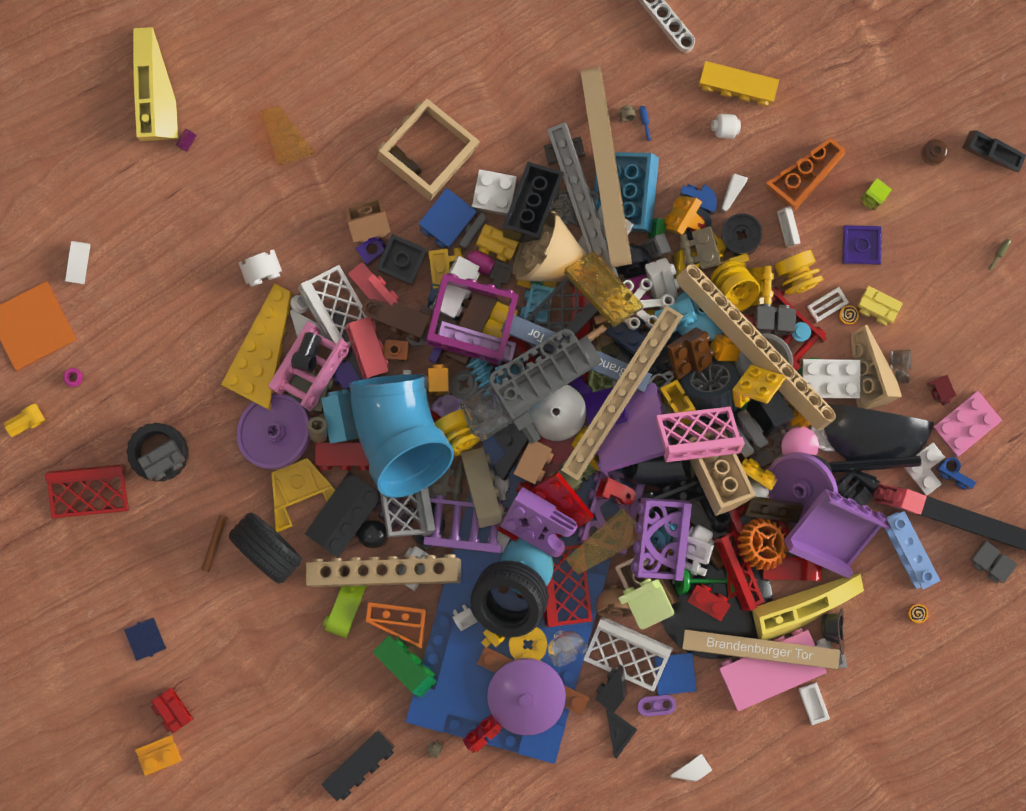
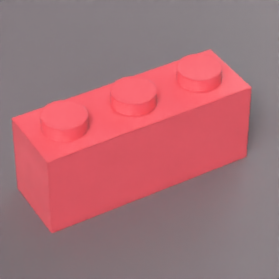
M367 317L345 325L362 379L373 378L388 372L389 362L383 356V345L375 333L377 331L375 322Z

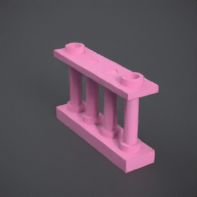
M307 321L268 387L281 396L284 391H287L302 399L300 405L311 412L313 407L318 404L321 394L342 359L348 354L350 345L341 338L336 344L319 335L322 338L320 344L333 351L327 360L316 355L317 364L322 366L317 377L307 371L292 368V356L295 352L299 351L304 334L311 332L319 335L321 332L313 323ZM295 374L313 383L307 393L289 384Z

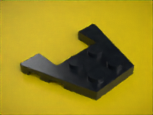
M500 405L469 419L470 424L466 428L474 427V434H478L486 427L504 449L506 455L492 468L505 481L529 441L522 430L518 431L503 405Z

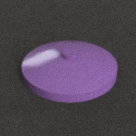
M274 393L271 398V411L252 402L244 410L237 426V442L244 457L257 467L267 470L282 469L293 464L303 455L310 442L307 427L310 417L307 410L296 399L285 394L281 396Z
M802 452L785 454L773 462L768 469L778 479L773 489L769 490L771 499L802 503L804 508L799 521L825 489L831 492H838L837 484L831 471L822 461L810 454Z
M518 658L505 663L496 671L488 687L487 699L493 717L503 728L519 735H535L548 730L558 721L565 706L566 693L562 679L550 665L534 658Z

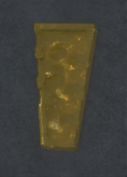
M624 508L620 509L567 557L565 561L579 575L633 546L634 541H637V533L635 532L636 521Z

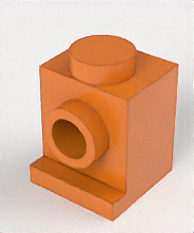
M386 339L385 344L382 343V353L387 360L408 362L409 341ZM393 346L398 348L396 353L391 352Z

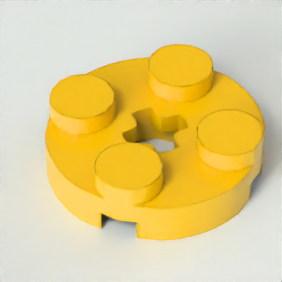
M538 627L523 636L510 637L509 650L514 659L534 658L541 660L546 653L547 639L543 631ZM525 639L533 641L531 644L533 648L531 650L523 648L525 645L523 641Z

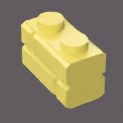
M868 286L856 308L860 309V314L866 317L871 315L877 318L876 322L887 326V324H893L903 303Z

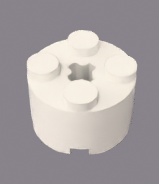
M270 250V255L264 252L245 259V264L242 261L238 262L245 283L250 284V287L261 284V279L268 277V280L280 277L282 269L274 250Z

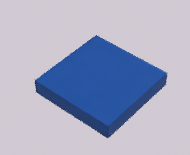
M692 653L669 656L657 684L658 696L697 691ZM655 656V667L660 666L664 658Z

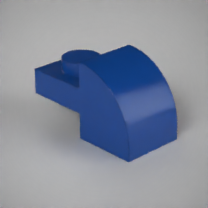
M687 184V186L683 185L680 192L681 196L699 199L702 201L700 208L706 210L709 214H714L717 199L710 187L703 185L701 191H699L696 186Z

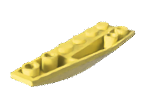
M153 27L134 28L133 66L137 138L140 141L178 139L176 99Z
M856 573L851 575L850 578L844 577L757 606V608L752 610L758 639L771 640L792 633V631L806 626L863 592L861 574Z

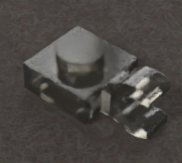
M911 350L890 351L891 370H895L897 383H909V375L906 369H911Z

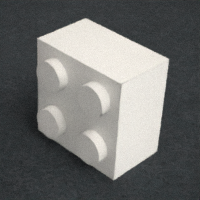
M479 169L472 208L480 212L507 216L514 198L517 176Z

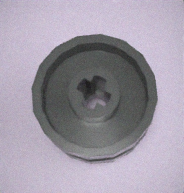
M744 408L737 413V418L741 425L739 426L736 421L735 423L739 436L743 437L745 443L741 453L747 458L754 453V448L750 443L751 440L758 448L767 445L768 441L756 419ZM727 430L730 437L734 438L733 433Z

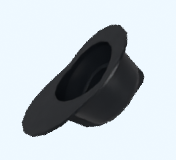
M843 608L840 609L839 613L824 614L821 622L823 637L827 641L839 644L842 655H844Z

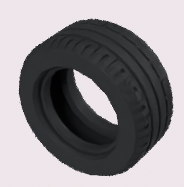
M253 512L247 513L244 519L242 518L239 524L229 533L231 542L257 568L278 584L285 582L287 577L302 562V557L296 550Z
M510 560L499 561L485 568L480 574L471 594V608L477 620L490 632L504 637H520L532 632L540 623L548 604V589L542 577L528 565ZM499 586H508L516 589L525 597L528 602V608L519 612L502 608L495 602L491 590Z

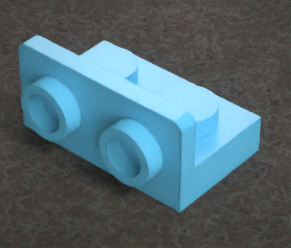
M531 284L530 290H526L524 301H527V305L522 307L520 318L526 319L549 296L554 288ZM539 311L537 313V322H547L548 311Z
M691 298L669 306L683 315L674 332L681 327L692 326L699 320ZM663 309L654 312L655 316L659 317Z

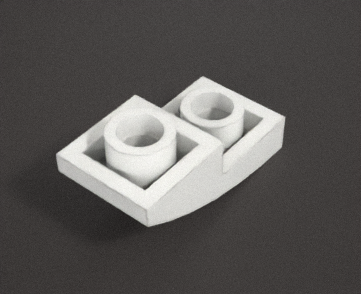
M71 241L65 281L85 284L91 244Z

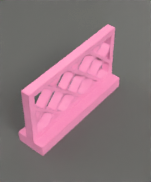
M731 407L657 415L655 418L665 450V462L738 454L745 444L743 437L739 436ZM727 413V423L717 418L718 414ZM700 416H706L711 421L706 425L698 419ZM687 418L693 423L690 427H687L680 420ZM668 420L674 426L670 430L663 425L662 421ZM713 422L723 427L720 433L710 427ZM695 424L705 429L701 435L692 430ZM676 426L686 431L683 437L673 432ZM725 429L733 433L734 438H727L722 435ZM708 431L715 435L716 438L715 440H708L703 436ZM689 433L698 440L691 443L685 437ZM668 437H674L679 443L677 445H669Z

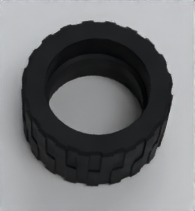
M161 423L145 424V426L138 428L128 441L126 454L131 465L130 467L139 476L150 480L138 461L141 457V446L148 437L162 434L175 441L185 461L182 462L183 466L175 471L170 469L164 472L166 476L157 481L175 478L185 468L189 457L186 439L172 426Z

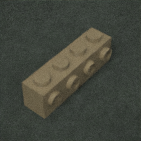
M484 448L461 452L462 464L479 528L502 523L501 516L505 514L503 505L498 504L497 501L500 495L498 487L493 486V482L496 481L493 470L489 471L488 466L491 465L489 454H485Z

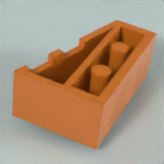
M368 602L366 622L422 648L427 609Z

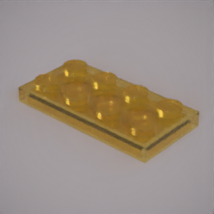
M594 251L569 265L564 270L565 275L613 327L641 311L644 306Z

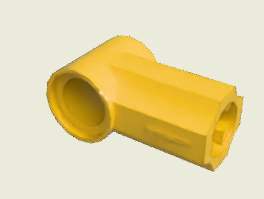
M32 404L23 409L17 416L4 422V426L9 435L14 437L29 428L31 429L45 422V419L37 404Z

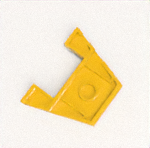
M308 457L272 472L276 532L293 526L286 509L287 506L319 493L324 494L327 502L336 490Z

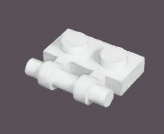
M688 536L686 558L694 561L693 564L685 561V568L691 571L693 575L705 576L707 569L702 568L700 564H709L714 545Z

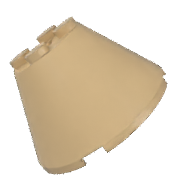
M550 210L540 239L520 243L513 263V274L517 276L515 278L519 281L562 282L568 275L571 277L579 275L581 272L580 264L586 251L581 248L559 215Z

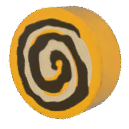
M845 306L839 312V319L845 325H852L858 320V310L853 306Z
M914 604L908 610V617L914 623H923L928 618V610L924 605Z

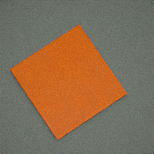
M48 281L0 304V341L15 371L77 340Z

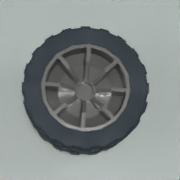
M712 359L713 363L699 373L692 370L682 377L681 384L685 391V396H688L696 411L731 407L732 413L738 411L739 407L735 406L732 390L740 380L737 368L727 361ZM727 413L718 414L717 418L722 420L727 417ZM700 416L699 418L703 421H711V419H709L706 416Z

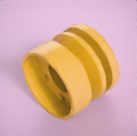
M811 250L789 257L774 265L778 277H788V280L781 284L782 287L792 286L784 291L786 296L808 291L823 281L822 276L815 278L812 276L820 272L819 269H809V266L816 262Z
M733 260L721 264L710 278V281L739 311L752 306L760 295L759 283L740 261Z
M464 410L454 411L435 422V426L443 431L454 450V457L461 455V452L470 450L480 441L479 435L474 434V427L466 428L470 424V420Z

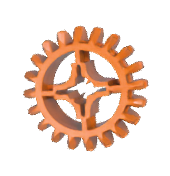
M763 518L751 520L743 526L744 529L739 532L742 536L737 539L741 542L738 548H742L740 555H745L744 562L750 561L749 567L755 566L756 570L763 569L766 571L770 568H776L777 565L783 562L782 559L786 557L784 552L788 548L784 542L786 533H781L782 527H776V522H770V519ZM758 530H762L766 532L768 535H764L762 532L760 533ZM758 553L763 554V556H767L768 559L761 557L760 555H758Z

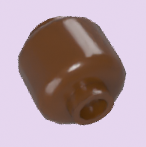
M938 139L928 141L921 151L924 162L932 166L942 163L948 155L946 144Z

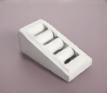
M737 174L732 175L721 207V213L725 214L747 182V177Z

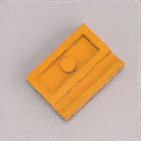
M172 735L135 750L145 776L182 761Z

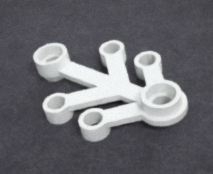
M645 278L640 282V287L628 302H621L626 293H630L634 288L633 282L626 280L614 298H608L603 302L602 311L608 317L617 316L627 324L629 329L636 330L640 326V320L636 317L631 318L623 312V310H630L642 319L649 328H652L654 324H651L649 320L653 319L656 322L658 317L655 315L650 316L642 309L653 307L663 309L666 305L675 304V299L673 296L665 294L660 299L640 300L643 294L652 287L651 280ZM643 282L648 283L649 287H644ZM624 285H630V289H626ZM665 299H669L671 304H667ZM609 304H613L615 309H610ZM631 321H635L637 326H632Z

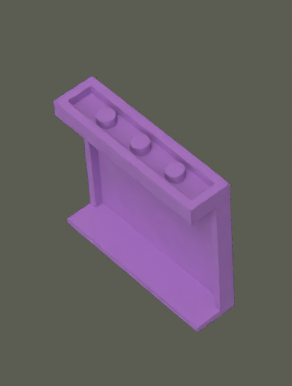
M655 383L648 384L644 393L638 390L635 391L626 405L628 421L614 425L596 452L600 459L597 461L599 471L603 472L607 478L610 477L609 471L664 456L665 450L655 419L657 415L664 414L660 390ZM666 420L662 421L663 425L667 427ZM668 437L669 445H671L670 437Z
M825 489L784 539V542L790 553L850 578L853 574L850 567L851 563L881 527L888 530L891 527L883 513L872 511L866 505L861 506L851 498L846 499L836 491L831 492Z

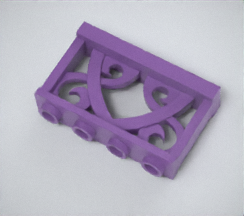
M596 470L592 479L595 482L594 487L590 489L587 500H590L588 509L594 513L596 520L589 521L579 527L577 532L578 542L623 556L628 549L638 512V499L642 497L645 485H633L631 489L636 493V500L634 503L626 506L617 504L619 509L626 513L625 517H618L608 525L602 516L600 506L609 499L597 500V497H595L601 478H606V475ZM609 471L610 477L619 483L620 480L625 481L623 473ZM615 523L621 524V530H617L616 526L613 530L611 529ZM592 526L597 529L594 534L603 530L604 534L601 538L593 539L590 537L589 530ZM608 536L617 542V547L603 543V541Z
M641 498V503H638L637 508L638 514H640L639 522H636L635 526L637 541H634L633 544L635 559L631 562V571L637 578L683 581L692 504L689 501ZM657 506L662 510L663 516L660 517L655 512V516L650 518L649 510ZM665 506L678 507V511L667 514ZM668 522H670L671 526L675 523L676 529L670 530ZM664 525L666 532L675 537V540L665 545L659 553L652 545L650 537L658 528ZM668 549H673V555L670 556L667 553L665 558L664 555ZM644 559H650L648 565L653 564L655 559L658 561L654 568L646 570L643 567ZM661 564L671 568V572L658 570Z

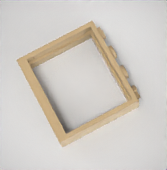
M426 99L423 103L419 102L415 106L414 113L411 116L407 115L404 118L399 129L395 128L392 131L387 143L385 141L381 143L377 149L379 150L377 159L431 201L474 153L480 141L430 100ZM425 111L466 144L463 150L431 185L388 152Z

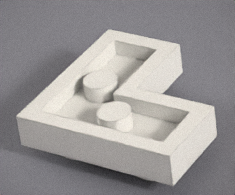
M934 442L916 455L921 457V466L904 467L926 496L942 485L931 471L933 466L945 458Z

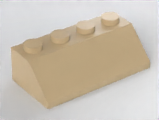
M720 427V428H717V429H714V430H716V431H718V432L720 433V431L722 430L723 427ZM724 430L722 435L729 438L726 431ZM706 432L703 436L708 440H715L716 438L710 432ZM691 437L688 439V441L691 443L696 442L698 440L696 437ZM737 454L689 459L715 516L733 510L756 496Z

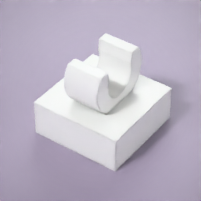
M462 605L464 611L459 614L456 610H453V619L460 631L477 623L471 609L465 605Z

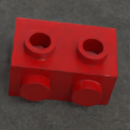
M702 583L700 586L695 584L686 602L718 621H722L731 605L727 603L728 598L719 593L717 596L710 593L712 589Z

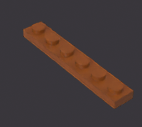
M487 647L484 648L477 664L496 673L501 666L513 659ZM564 685L566 693L564 707L582 715L590 697Z

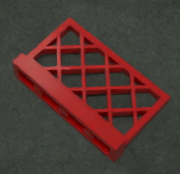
M125 464L48 471L45 473L51 519L129 511L124 473ZM120 477L121 486L118 490H115L108 483L112 478ZM93 480H99L104 484L99 492H96L89 486ZM78 481L85 486L79 494L70 488L74 482ZM60 483L66 489L59 496L53 491L52 484ZM105 487H108L115 493L109 501L100 495ZM86 488L95 494L90 503L81 497ZM67 490L76 496L71 504L61 498ZM118 495L123 499L124 507L116 508L110 502ZM97 497L106 503L102 509H96L91 505ZM77 499H80L87 505L83 511H77L72 507ZM58 501H61L68 507L64 513H56L55 505Z
M583 544L565 546L564 550L568 551L565 554L562 553L563 557L557 565L553 563L555 567L553 574L558 569L565 577L558 584L553 580L552 575L547 585L549 599L543 614L545 627L593 621ZM572 549H579L580 557L576 563L567 556ZM565 558L573 564L568 573L559 567ZM575 567L582 571V577L578 582L570 576ZM567 578L576 584L570 593L562 587ZM578 586L584 590V597L581 601L572 595ZM559 588L567 594L562 603L555 599V593ZM570 597L578 603L572 612L564 606ZM582 606L587 611V618L580 619L574 613ZM563 608L570 615L565 621L558 622L557 613Z

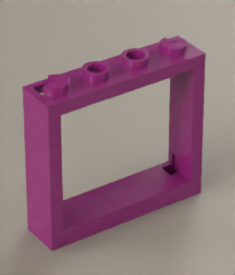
M453 273L443 274L424 344L500 365L503 360L519 295L510 289H497L492 284H479L474 279H461ZM447 284L510 302L498 351L434 334Z

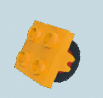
M680 195L674 201L671 212L664 218L665 231L681 235L687 234L688 240H693L692 232L712 227V220L706 210L700 208L702 201L694 197Z

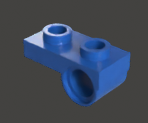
M946 458L936 468L940 472V477L948 481L950 479L957 482L955 485L965 491L966 489H973L976 484L975 481L959 472L961 463L957 458ZM948 461H952L955 465L952 472L946 468Z

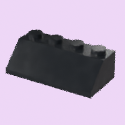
M527 162L502 227L504 238L521 243L540 239L564 172Z
M348 471L305 534L339 558L380 500V492Z

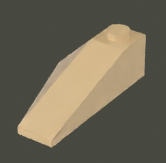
M865 325L852 332V356L854 360H860V398H855L858 408L871 409L889 404L902 397L896 377L868 326Z

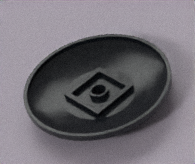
M736 555L738 562L741 565V558ZM710 561L707 565L700 564L702 568L707 569L705 576L699 574L693 576V579H727L725 566L723 565L720 569H717ZM755 566L751 567L755 579L758 580L757 584L765 601L759 605L772 602L773 595L769 579L762 578L763 569L756 570ZM668 567L666 572H671V568ZM727 583L704 584L712 589L710 593L716 596L719 593L727 598ZM692 584V587H690L685 595H679L676 592L680 601L671 605L674 615L661 621L669 637L682 649L685 630L758 639L752 610L743 611L736 595L727 601L731 605L722 621H718L686 602L695 584ZM751 591L754 601H757L755 593ZM685 650L689 653H692L693 655L707 659H724L733 657L727 655Z

